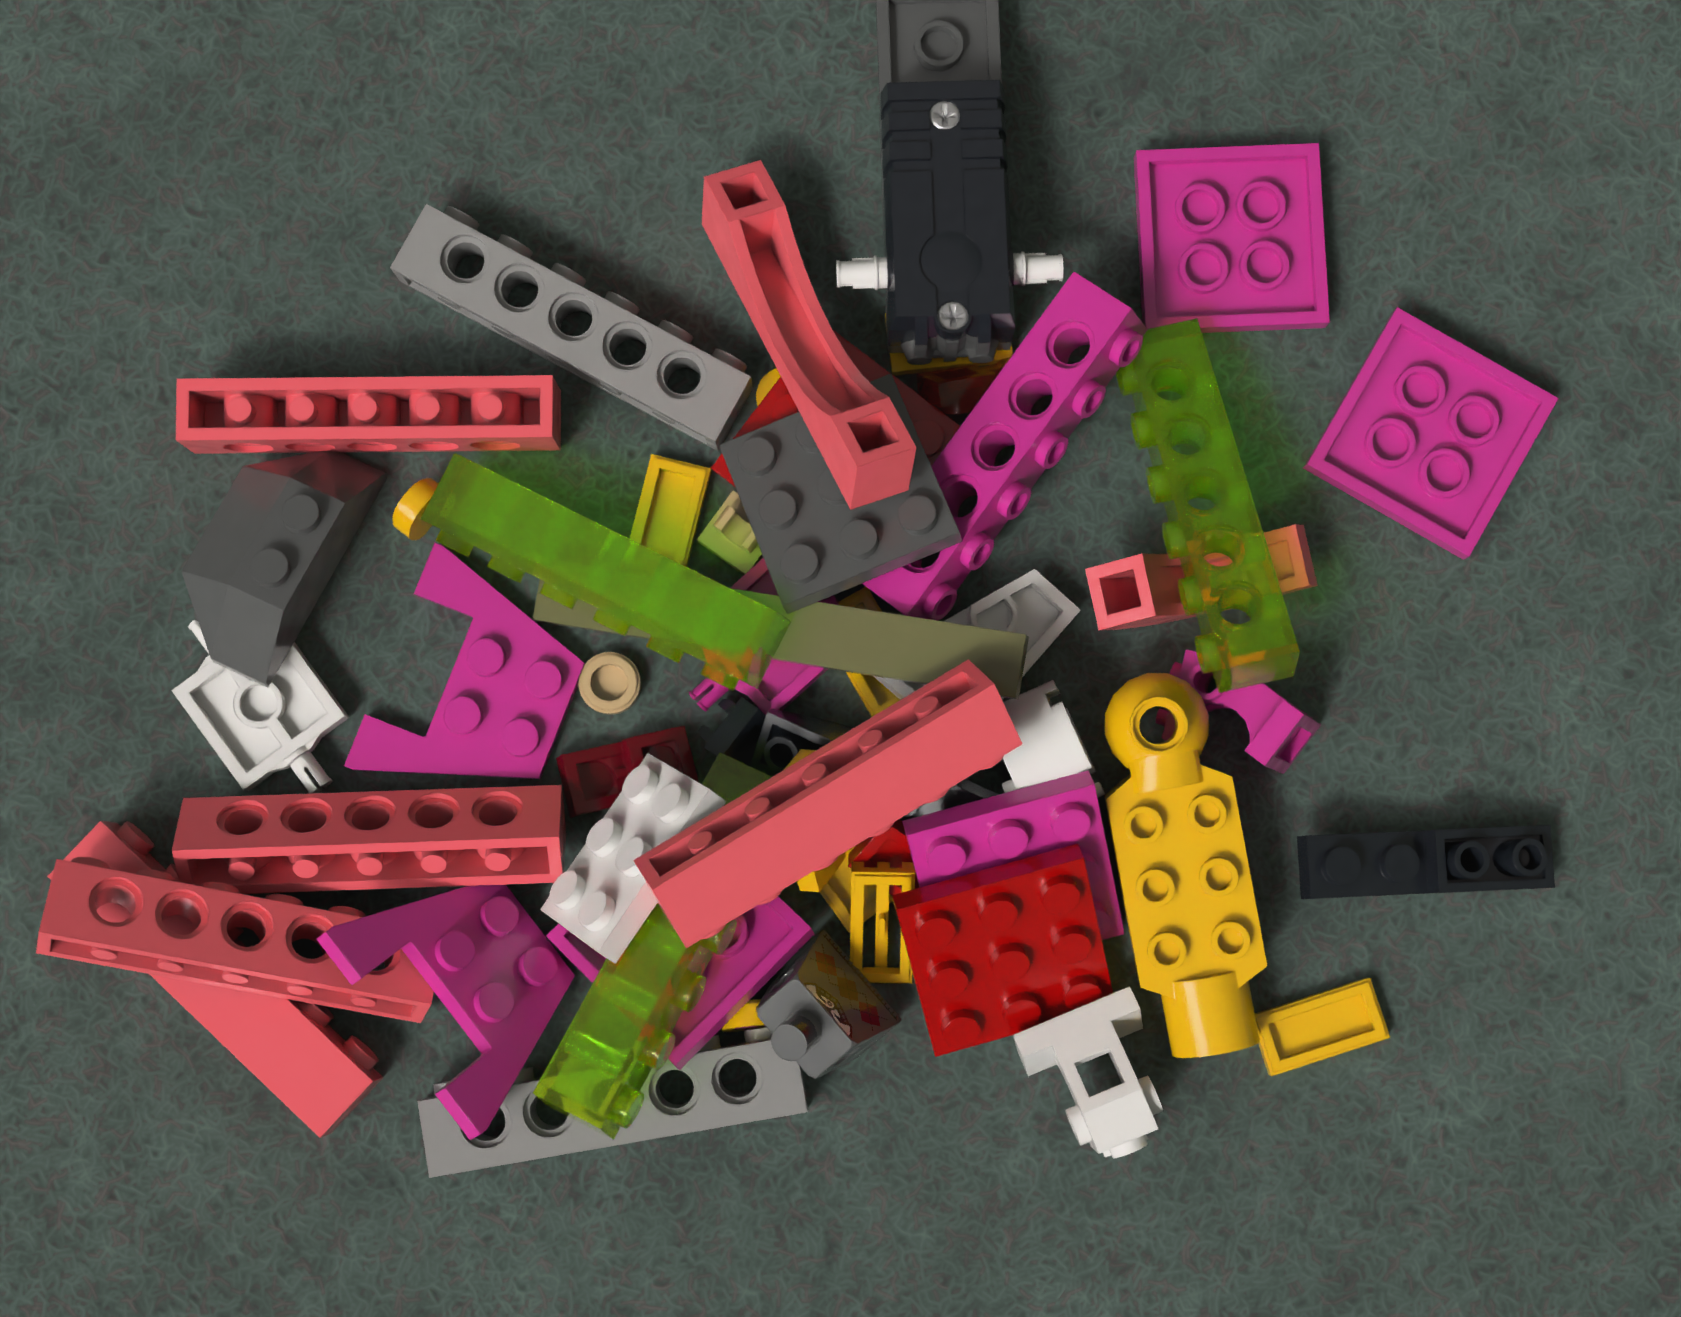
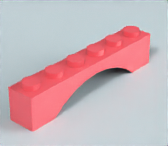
M755 161L704 176L702 226L850 510L908 491L917 447L890 397L877 390L861 374L832 330L806 272L793 234L786 205L762 161Z

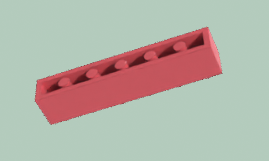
M968 659L633 861L684 946L688 948L701 939L715 936L724 929L727 923L755 906L774 900L781 894L783 889L811 872L830 866L837 860L839 855L867 838L886 832L895 821L923 804L942 798L951 787L979 770L995 766L1002 760L1004 755L1022 745V741L995 684Z
M100 821L63 859L71 861L75 857H91L106 862L110 869L134 874L144 869L159 870L172 875L175 881L179 882L175 865L170 864L165 869L149 854L155 846L154 843L138 827L128 821L122 826L116 822ZM53 871L47 876L50 880L52 879ZM107 903L96 910L103 919L109 922H122L131 916L124 906L117 903ZM172 915L162 921L166 929L174 934H189L196 929L190 919L181 915ZM236 927L227 932L235 944L246 947L238 939L244 932L242 927ZM149 974L319 1138L332 1133L384 1078L373 1068L379 1059L367 1045L353 1035L345 1041L328 1025L334 1016L326 1006Z

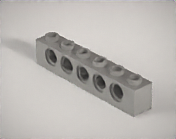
M428 204L425 205L390 267L400 282L719 451V445L723 444L753 389L751 376L744 373L747 368L744 362L720 349H715L712 355L696 348L691 345L693 336L671 322L661 320L658 327L637 316L640 309L634 303L614 292L608 291L606 296L602 298L584 288L586 280L564 265L554 263L551 270L530 259L533 252L528 247L509 236L501 234L499 239L495 241L478 232L477 229L480 224L471 216L454 207L447 206L443 213ZM469 255H478L484 258V266L476 276L468 279L455 276V268L462 258ZM522 283H530L538 287L537 297L530 305L514 307L508 304V296L515 286ZM582 311L592 316L591 326L585 333L579 336H568L561 332V324L570 313ZM626 340H638L646 345V352L643 358L632 365H623L614 360L616 348ZM681 368L693 369L701 376L698 386L686 394L675 393L667 387L670 375Z
M767 1027L744 1030L745 1042L724 1046L720 1045L719 1035H714L680 1070L691 1078L694 1086L692 1098L683 1104L668 1102L660 1092L659 1083L662 1075L667 1071L678 1069L665 1056L659 1057L655 1046L621 1051L620 1064L596 1067L595 1056L558 1062L559 1074L534 1078L533 1067H526L521 1069L500 1106L505 1116L503 1132L499 1136H487L482 1133L472 1140H469L435 1095L436 1092L450 1081L433 1084L435 1096H429L417 1101L429 1178L808 1112V1102L802 1068L796 1061H786L775 1053L771 1045L772 1033ZM742 1059L753 1066L757 1079L755 1086L750 1091L737 1094L729 1091L724 1086L721 1080V1070L728 1061ZM618 1081L627 1087L631 1095V1104L626 1113L612 1115L601 1108L598 1101V1091L604 1082ZM543 1092H555L565 1099L568 1106V1116L563 1124L552 1126L544 1123L539 1118L536 1103Z

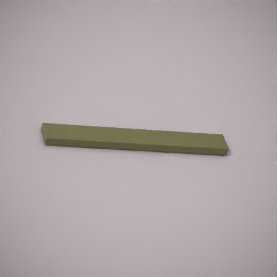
M543 559L533 613V620L538 622L925 685L969 659L995 684L1001 697L1017 700L1019 699L1029 636L1026 634L822 602L813 603L787 614L777 595Z

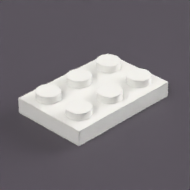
M647 753L641 764L626 777L621 793L603 819L599 820L591 828L587 835L586 844L568 870L561 874L553 883L550 895L540 910L596 952L616 964L658 903L633 860L720 809L726 801L709 788Z

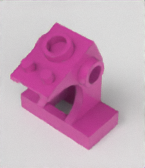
M1186 650L1183 662H1175L1169 674L1187 681L1201 695L1207 712L1217 709H1233L1237 711L1246 721L1250 734V744L1244 751L1264 766L1282 774L1287 771L1321 726L1316 720L1228 657ZM1218 677L1217 688L1209 693V683ZM1159 709L1156 716V724L1164 726L1162 739L1167 741L1175 730V720L1170 711Z

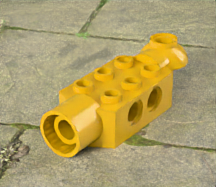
M1146 673L1128 680L1113 694L1105 712V736L1111 752L1126 768L1130 769V774L1105 794L1104 798L1137 977L1141 988L1161 994L1173 1057L1196 1058L1230 1053L1252 1047L1260 1042L1249 980L1267 967L1233 777L1200 764L1199 756L1209 736V714L1201 695L1187 681L1171 674ZM1155 706L1168 709L1175 720V730L1172 736L1162 743L1148 742L1142 736L1139 729L1142 715L1148 709Z

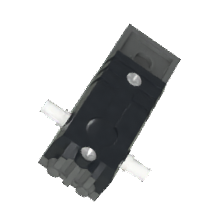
M876 0L884 257H877L875 255L874 258H852V261L836 260L837 288L842 286H853V289L874 288L878 290L885 288L887 353H904L907 362L911 365L929 364L932 362V358H943V362H956L957 357H968L972 363H988L994 360L996 350H1010L1015 330L1013 285L1025 286V284L1047 283V281L1063 280L1062 254L1046 255V253H1025L1024 251L1013 253L1011 246L1009 180L1006 174L1008 158L1005 145V92L1002 85L998 0Z

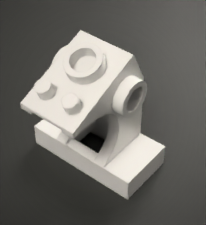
M1130 986L1013 1035L1018 1054L1028 1076L1058 1065L1076 1104L1066 1109L1065 1112L1079 1145L1081 1146L1089 1142L1090 1146L1098 1154L1103 1153L1104 1157L1112 1155L1113 1159L1128 1155L1147 1146L1148 1137L1146 1134L1158 1130L1153 1115L1163 1112L1161 1102L1149 1076L1137 1079L1119 1039L1143 1029L1141 1010ZM1108 1053L1122 1084L1089 1097L1076 1066Z

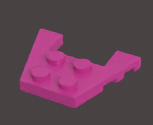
M434 542L414 594L473 618L426 736L422 737L365 714L344 766L356 771L541 779L577 690L579 676L585 663L448 549Z
M507 885L465 886L333 926L316 939L351 985L358 982L399 949L403 950L480 1051L481 1056L435 1093L436 1097L469 1140L481 1135L488 1129L575 977L574 973Z

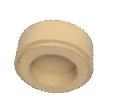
M604 652L593 656L585 663L579 676L578 684L580 694L588 706L599 713L614 715L622 713L634 705L640 695L642 683L637 667L629 658L615 652Z

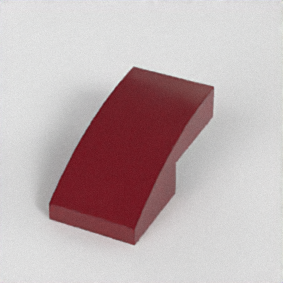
M685 725L629 737L621 742L558 756L556 761L570 818L610 809L621 793L626 777L641 764L647 753L699 783Z

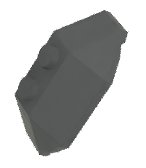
M330 451L311 452L242 467L182 569V574L210 658L214 663L267 688L269 687L387 480L385 472L341 452Z

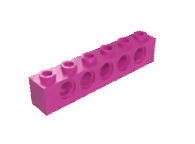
M1076 272L1071 274L931 466L963 542L941 550L937 560L929 567L922 568V559H919L862 583L905 616L938 621L947 615L956 601L957 589L971 570L980 568L987 561L994 548V539L1008 520L1016 518L1025 509L1031 497V488L1045 469L1054 467L1061 460L1067 450L1068 438L1083 418L1090 417L1099 408L1105 397V387L1120 367L1129 365L1139 353L1143 343V336L1148 329L1132 308ZM1090 345L1084 359L1075 364H1068L1069 356L1076 348ZM1052 395L1051 404L1044 412L1038 415H1031L1032 407L1038 399L1043 396ZM1015 445L1012 458L1001 466H994L997 454L1003 448ZM978 495L977 504L973 511L964 517H958L961 503L970 496Z

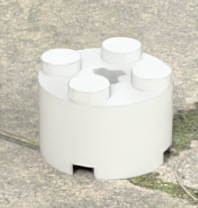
M1054 680L1020 694L1018 700L1009 699L1003 702L1022 741V745L1002 758L1012 778L1002 783L1005 793L1089 770L1090 774L1096 772L1068 709L1064 707L1062 701L1052 705L1049 700L1060 694ZM1099 782L1095 783L1097 798L1105 795L1102 785Z

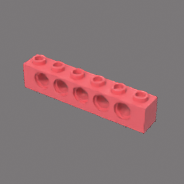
M553 375L177 379L176 441L194 454L311 453L321 451L561 450V390Z
M562 785L183 798L172 854L179 882L201 886L206 882H221L236 887L239 890V894L554 883L564 873L566 824Z
M75 857L71 861L56 859L39 928L37 954L421 1023L432 1005L434 993L401 949L384 961L386 968L371 971L353 985L349 983L316 939L333 926L366 917L365 913L358 909L346 906H335L328 910L303 906L301 900L284 894H271L265 898L239 894V890L236 887L221 882H206L201 886L176 882L172 875L159 870L144 869L139 870L136 874L110 869L106 862L91 857ZM117 903L124 906L131 916L122 922H109L103 919L96 910L104 904ZM172 915H181L190 919L196 929L189 934H174L166 929L162 921ZM236 927H245L256 933L260 943L251 947L239 946L230 939L227 932ZM299 939L312 940L320 946L323 956L315 959L304 958L296 953L292 942Z

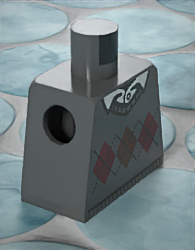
M825 930L821 931L776 973L756 1007L758 1018L772 1033L771 1045L775 1053L786 1061H796L806 1074L814 1079L858 1058L902 1021Z

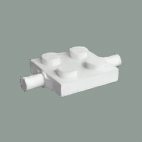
M193 620L188 628L192 630L209 654L199 622ZM295 642L268 688L214 663L209 655L195 674L171 690L243 790L250 791L273 773L290 767L309 794L319 793L322 791L320 786L326 788L332 783V779L328 777L311 752L316 748L322 737L350 717Z

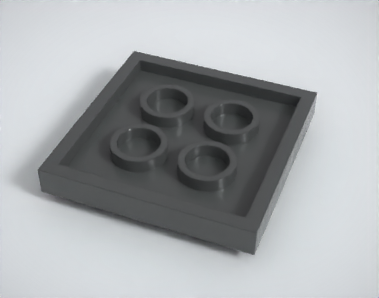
M891 373L870 383L877 390L890 397L917 447L908 491L850 510L800 412L719 445L782 606L787 614L963 542Z

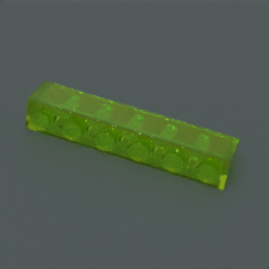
M457 453L453 454L421 517V520L441 529L435 541L469 557L473 547L492 555L487 567L518 583H521L525 573L544 581L539 593L572 610L577 600L580 599L597 608L592 620L625 637L631 626L651 635L645 647L677 663H680L684 653L705 662L700 674L734 691L739 680L758 689L791 623L789 619L777 611Z
M719 753L702 785L726 801L725 806L770 779L771 776ZM657 903L617 963L615 964L606 958L532 1094L547 1106L612 1140L615 1139L620 1127L625 1129L630 1127L644 1101V1093L640 1092L652 1068L659 1070L670 1056L676 1036L671 1032L683 1010L686 1012L692 1011L700 1000L706 985V977L702 975L713 954L721 955L728 947L735 933L737 921L732 920L715 936L701 939L686 948Z

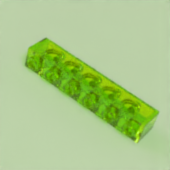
M1198 319L1150 328L1143 336L1142 347L1135 359L1126 367H1120L1116 372V377L1122 396L1132 395L1136 412L1130 414V422L1136 447L1138 450L1148 449L1152 466L1146 468V478L1151 499L1154 504L1163 502L1168 521L1162 523V533L1168 557L1170 560L1179 558L1185 578L1178 579L1179 594L1186 616L1196 614L1202 635L1195 636V648L1200 668L1204 674L1213 672L1219 693L1293 677L1300 654L1299 647ZM1162 391H1173L1182 397L1176 400H1165L1157 394ZM1178 444H1189L1199 451L1186 455L1176 452L1172 447ZM1194 498H1205L1212 501L1216 506L1208 510H1200L1192 507L1188 501ZM1211 553H1222L1228 556L1233 563L1227 566H1215L1208 563L1203 557ZM1227 609H1238L1245 612L1251 620L1242 624H1234L1226 621L1220 613Z

